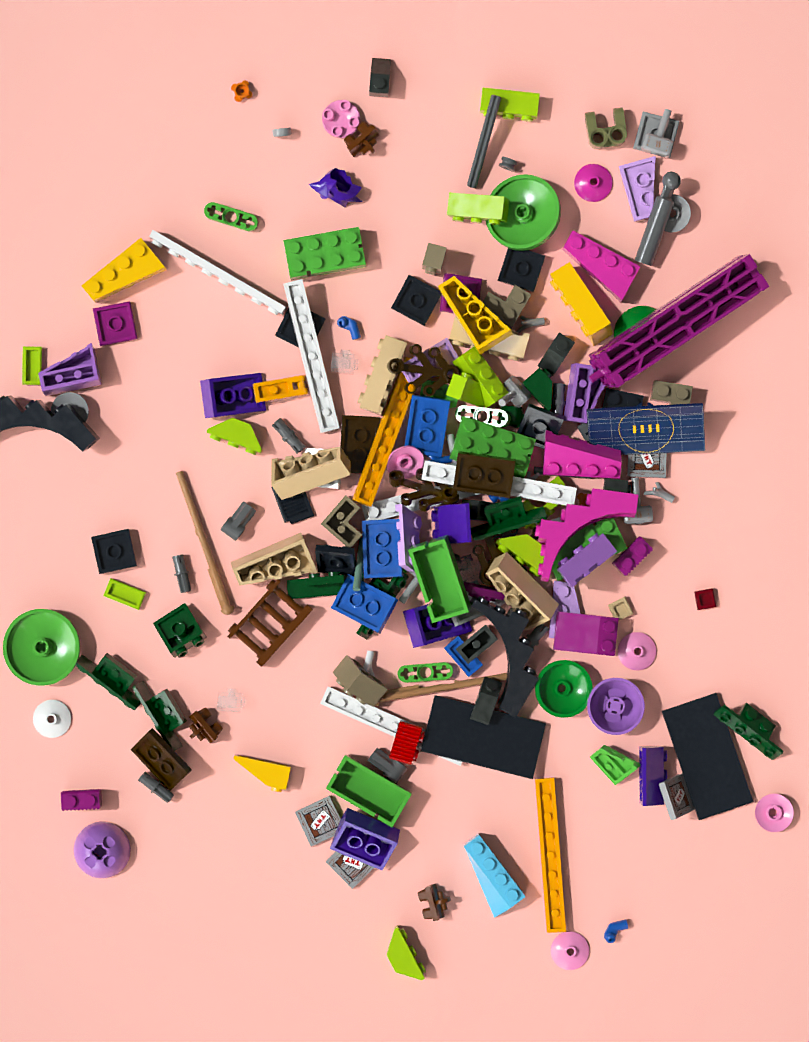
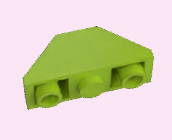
M230 418L207 429L206 433L210 434L209 438L220 442L221 439L228 441L227 445L237 449L240 445L246 448L245 452L256 455L257 452L262 453V448L251 424Z
M528 534L501 538L495 542L499 545L498 549L501 552L510 553L518 564L522 566L525 564L530 568L529 572L537 577L539 576V563H543L544 556H540L542 544Z
M397 925L394 927L386 956L396 973L422 981L425 979L424 973H426L422 962L418 963L415 959L417 953L413 945H408L406 941L408 936L404 928L400 929Z

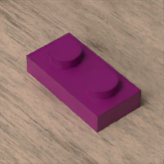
M464 581L465 589L471 597L473 595L477 598L484 596V598L493 602L496 599L504 600L505 596L503 593L498 592L494 587Z

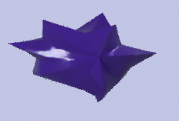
M331 169L320 181L309 184L311 188L320 194L322 199L330 198L344 208L348 202H363L356 197L362 187L352 184L351 177L346 175L345 170Z

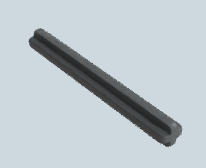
M491 95L467 182V186L471 188H476L478 185L501 97L498 95Z

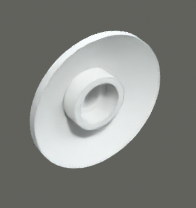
M46 700L35 709L33 724L41 735L48 738H56L63 735L69 729L71 713L68 707L61 701ZM50 715L55 718L53 723L48 721Z

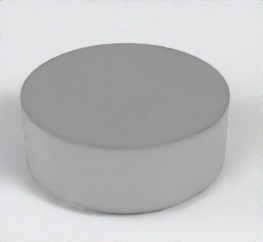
M291 127L272 129V134L274 137L290 136L292 134Z

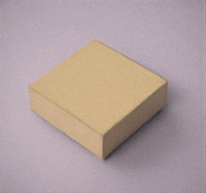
M625 596L608 604L612 616L619 618L618 621L633 614Z

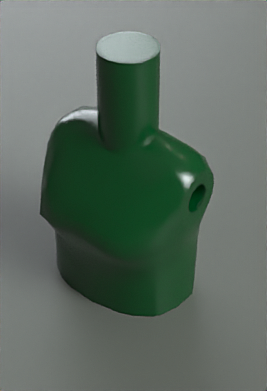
M507 405L501 406L500 410L508 412L511 417L508 426L519 428L524 416L523 408ZM502 414L499 417L500 424L501 421H505V417Z

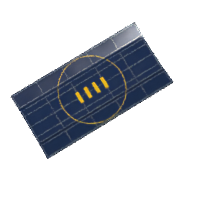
M648 402L647 406H643V403H640L633 407L586 409L589 444H599L621 450V455L705 451L703 403L653 405Z

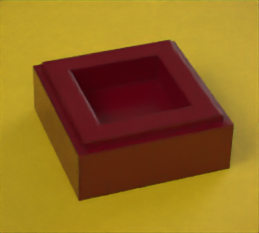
M713 588L694 591L697 610L716 607Z

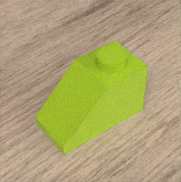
M462 372L460 376L453 373L446 395L479 407L484 406L479 382L472 380V375Z

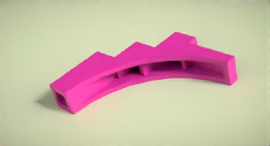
M592 488L591 494L587 493L586 505H589V507L567 504L566 509L561 511L560 520L564 522L541 519L540 525L536 524L535 536H539L538 542L545 543V545H541L540 556H544L543 563H539L538 575H541V581H549L552 565L557 554L565 543L578 531L604 519L616 517L634 518L637 510L638 494Z

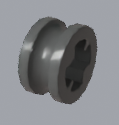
M502 156V163H499L498 166L514 172V166L518 162Z

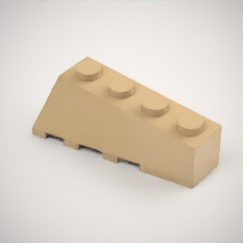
M455 316L449 340L452 341V345L463 347V344L471 346V349L474 347V344ZM511 330L513 335L488 350L489 354L500 357V354L508 356L507 359L519 361V359L524 357L530 334L523 332V335H519L515 330Z
M385 335L384 339L380 338L377 346L380 352L378 357H373L370 366L373 368L372 374H367L364 385L367 386L365 393L361 392L357 401L360 404V409L382 415L396 374L388 371L387 364L394 358L402 360L407 342ZM396 363L392 364V369L394 370L397 369Z
M341 447L318 450L316 454L307 452L303 453L301 457L295 458L293 455L286 456L284 460H279L278 458L271 459V486L281 500L351 475V462Z
M301 532L231 562L232 570L239 586L264 582L269 579H282V577L293 575L300 576L305 573H318Z
M508 552L496 557L486 572V575L497 591L502 592L505 596L504 601L506 604L511 605L515 610L520 608L527 613L526 616L529 622L524 629L526 632L552 618L559 604Z

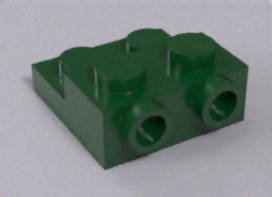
M183 603L153 623L174 658L177 656L178 658L184 657L188 653V649L193 646H201L204 643V639L207 638L186 603Z

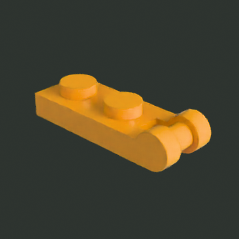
M305 375L252 384L256 403L308 394V388H305L304 383L306 381ZM292 383H297V390H293Z

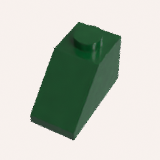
M539 367L522 384L544 409L550 410L552 402V380L550 378L552 375L545 368L542 370Z

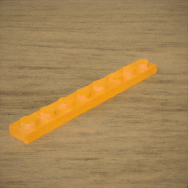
M404 357L403 363L407 362L411 358ZM402 372L398 373L352 499L368 507H372L388 463V458L392 452L412 394H408L404 390V386L408 381ZM411 384L408 386V390L410 392L413 391V386Z
M554 777L535 779L546 932H566Z

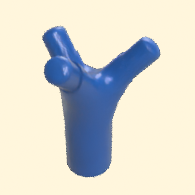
M427 455V457L432 459L428 460L431 462L452 463V459H449L450 455L442 457Z

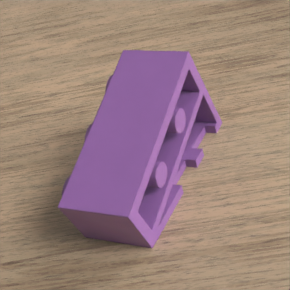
M571 364L564 421L580 424L588 422L586 409L595 408L597 400L605 387L600 378L592 383L588 377L599 369L595 370L591 365Z
M598 533L594 534L588 539L589 544L585 547L580 545L573 551L575 555L569 559L565 557L557 563L559 567L556 570L570 587H574L581 579L589 575L590 572L617 552L603 533L600 535Z

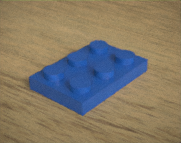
M412 394L404 446L416 447L423 455L442 457L450 400Z
M399 519L362 521L364 579L403 577V568L399 566L398 541L401 540L396 522H400Z
M348 574L331 609L381 634L398 599L361 581L360 591H354V577Z

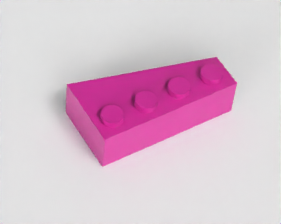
M573 230L562 249L608 292L616 297L620 303L640 268L637 264Z
M545 431L543 475L620 479L621 450L599 444L592 445L585 440L580 439L578 441L570 439L569 436L563 434L560 436L552 434V431Z

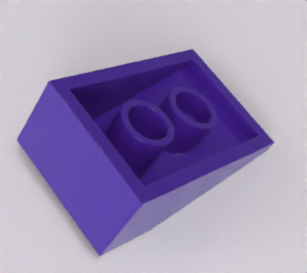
M261 373L200 380L205 419L266 411L265 402L256 403L252 385L262 382Z
M469 503L434 507V510L431 512L432 522H435V530L432 532L433 539L448 535L450 544L471 542Z
M428 604L403 611L413 648L472 631L469 621L458 626L454 625L452 618L432 623L427 609Z

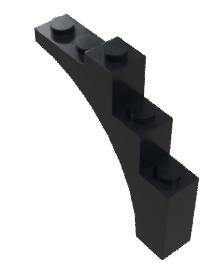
M12 395L0 397V432L24 426L44 428L65 437L82 452L87 451L100 439L70 404L65 406L61 404L55 409L54 412L56 414L54 415L41 400H31L25 406L26 410H24Z
M473 595L470 601L471 606L484 614L493 623L505 645L508 661L507 678L497 705L499 709L516 718L539 679L534 668L528 665L524 667L534 651L530 640L523 636L521 639L519 638L529 622L526 616L527 613L520 608L515 610L510 607L506 614V610L501 606L496 605L494 607L489 604L490 601L482 596L477 598Z

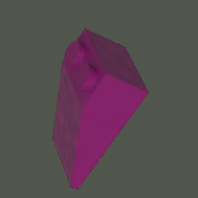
M557 611L553 650L615 656L619 618Z

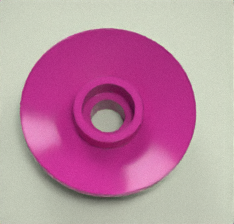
M588 164L577 172L574 179V187L582 199L588 202H598L610 193L612 177L605 167L598 164ZM596 179L597 184L591 185L590 180Z

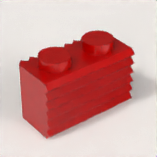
M400 720L389 758L407 764H412V761H416L419 750H416L417 743H422L425 733L421 731L422 727Z

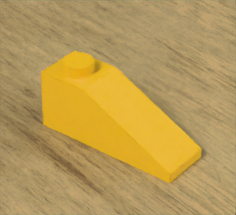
M234 755L233 759L266 786L271 787V791L282 792V789H287L291 766Z

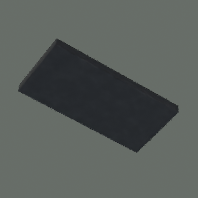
M716 692L661 711L698 820L753 802L728 726L714 715V712L721 707Z
M434 695L420 752L533 780L546 723L519 716L515 718L510 714L494 710L489 724L486 725L470 719L474 705Z

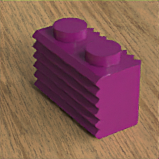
M639 536L612 564L623 576H628V573H631V570H634L636 565H639V562H642L644 557H647V554L653 551V548Z
M101 789L62 791L60 794L62 811L95 810L102 807Z

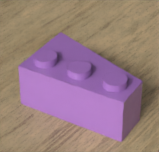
M92 343L77 353L74 352L63 361H59L39 372L41 389L45 396L102 385L96 352Z

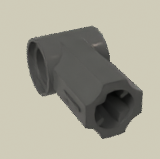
M243 501L220 530L236 541L245 530L246 524L254 516L256 510Z
M378 747L367 760L381 770L383 775L395 784L398 783L408 769L401 762L390 759L388 754Z

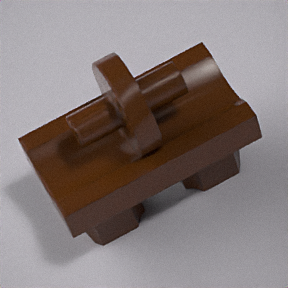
M363 121L357 127V130L361 133L360 136L355 138L352 134H349L344 138L347 149L354 158L360 152L362 155L368 151L371 154L376 152L373 146L378 143L375 139L379 136V133L373 125L370 126Z
M206 707L199 711L196 710L189 716L190 720L194 723L189 726L193 732L189 737L192 739L197 736L200 741L206 738L211 744L218 738L217 735L220 734L223 728L217 721L211 726L207 724L206 720L212 715Z
M436 883L425 887V889L417 893L420 902L428 900L429 907L422 909L424 919H433L434 922L445 917L443 911L448 909L446 903L451 901V897H445L443 891L438 892Z

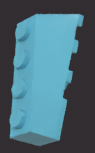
M479 833L463 844L494 918L526 897Z

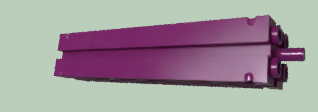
M746 254L735 257L732 261L726 263L599 347L598 350L590 353L588 356L591 359L589 360L591 366L595 370L599 369L588 376L590 381L593 383L600 378L604 386L620 387L626 381H629L758 295L761 291L770 287L763 275L758 272L757 265L751 255Z

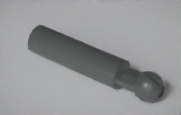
M673 171L667 172L663 176L662 183L664 187L662 193L656 196L635 257V261L652 266L674 204V201L671 199L674 190L681 184L680 175Z

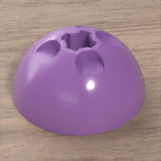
M609 678L601 681L593 688L587 702L588 715L592 723L600 731L610 735H622L633 730L640 723L645 709L641 691L635 684L623 678Z
M100 821L91 823L80 831L76 837L73 852L78 867L85 874L94 878L104 879L115 876L124 869L129 861L131 848L127 835L119 826L110 822Z

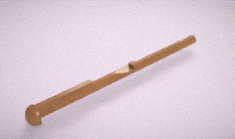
M183 471L176 472L195 527L196 536L199 538L209 566L207 570L222 609L220 611L224 615H230L234 612L235 606H230Z
M501 673L484 677H488L497 681H505L507 678V673ZM484 677L461 681L454 680L452 684H439L419 688V685L390 689L384 693L375 706H379L380 702L481 685Z

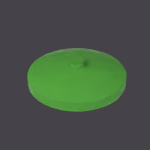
M527 174L512 176L501 182L490 194L492 196H504L509 199L507 222L493 225L486 221L489 232L501 245L519 251L534 249L545 243L556 231L561 217L560 200L552 186L542 178Z
M34 609L21 614L9 625L3 640V655L10 671L21 681L36 686L51 685L66 678L75 668L80 655V639L72 622L61 613L49 609Z

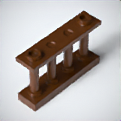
M280 579L277 581L272 580L266 586L268 591L238 625L234 623L227 630L230 633L227 636L229 639L235 635L257 654L258 660L256 663L261 667L313 610L308 604L305 607L303 605L300 606L278 587L282 582ZM272 592L295 611L294 614L297 616L293 621L284 618L265 601ZM259 607H262L282 625L284 631L280 635L273 634L252 614ZM246 621L250 622L270 640L269 643L271 645L267 650L261 649L240 630Z

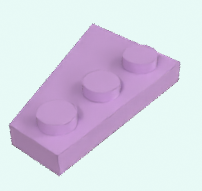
M656 156L618 167L634 222L647 219L650 216L654 202Z
M448 338L432 346L440 349V354L448 365H454L452 361L458 358V355ZM429 348L423 351L433 367L441 369L435 358L428 356ZM432 349L431 354L436 356L437 351ZM416 356L404 363L423 366ZM402 371L408 383L413 382L422 375Z
M397 504L395 509L396 512H399L400 522H396V526L401 540L398 541L399 566L408 572H414L408 549L420 543L419 534L422 521L419 515L406 506Z
M554 581L552 598L559 605L550 619L548 638H554L557 611L581 614L575 588L570 587L567 582Z

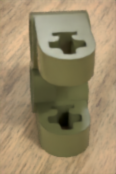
M623 107L613 108L615 126L607 128H597L594 111L584 113L587 138L591 148L599 150L612 146L619 147L625 142L627 129ZM615 131L620 132L622 139H613L612 133ZM596 134L601 135L603 142L596 143L593 140V136Z

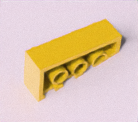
M140 238L81 286L96 303L167 269L143 239Z
M570 262L550 274L551 286L555 291L558 290L560 292L561 301L565 307L568 306L570 308L571 316L575 322H579L581 331L585 337L589 338L593 346L613 335L610 321Z
M455 276L438 286L480 355L513 335L511 329Z

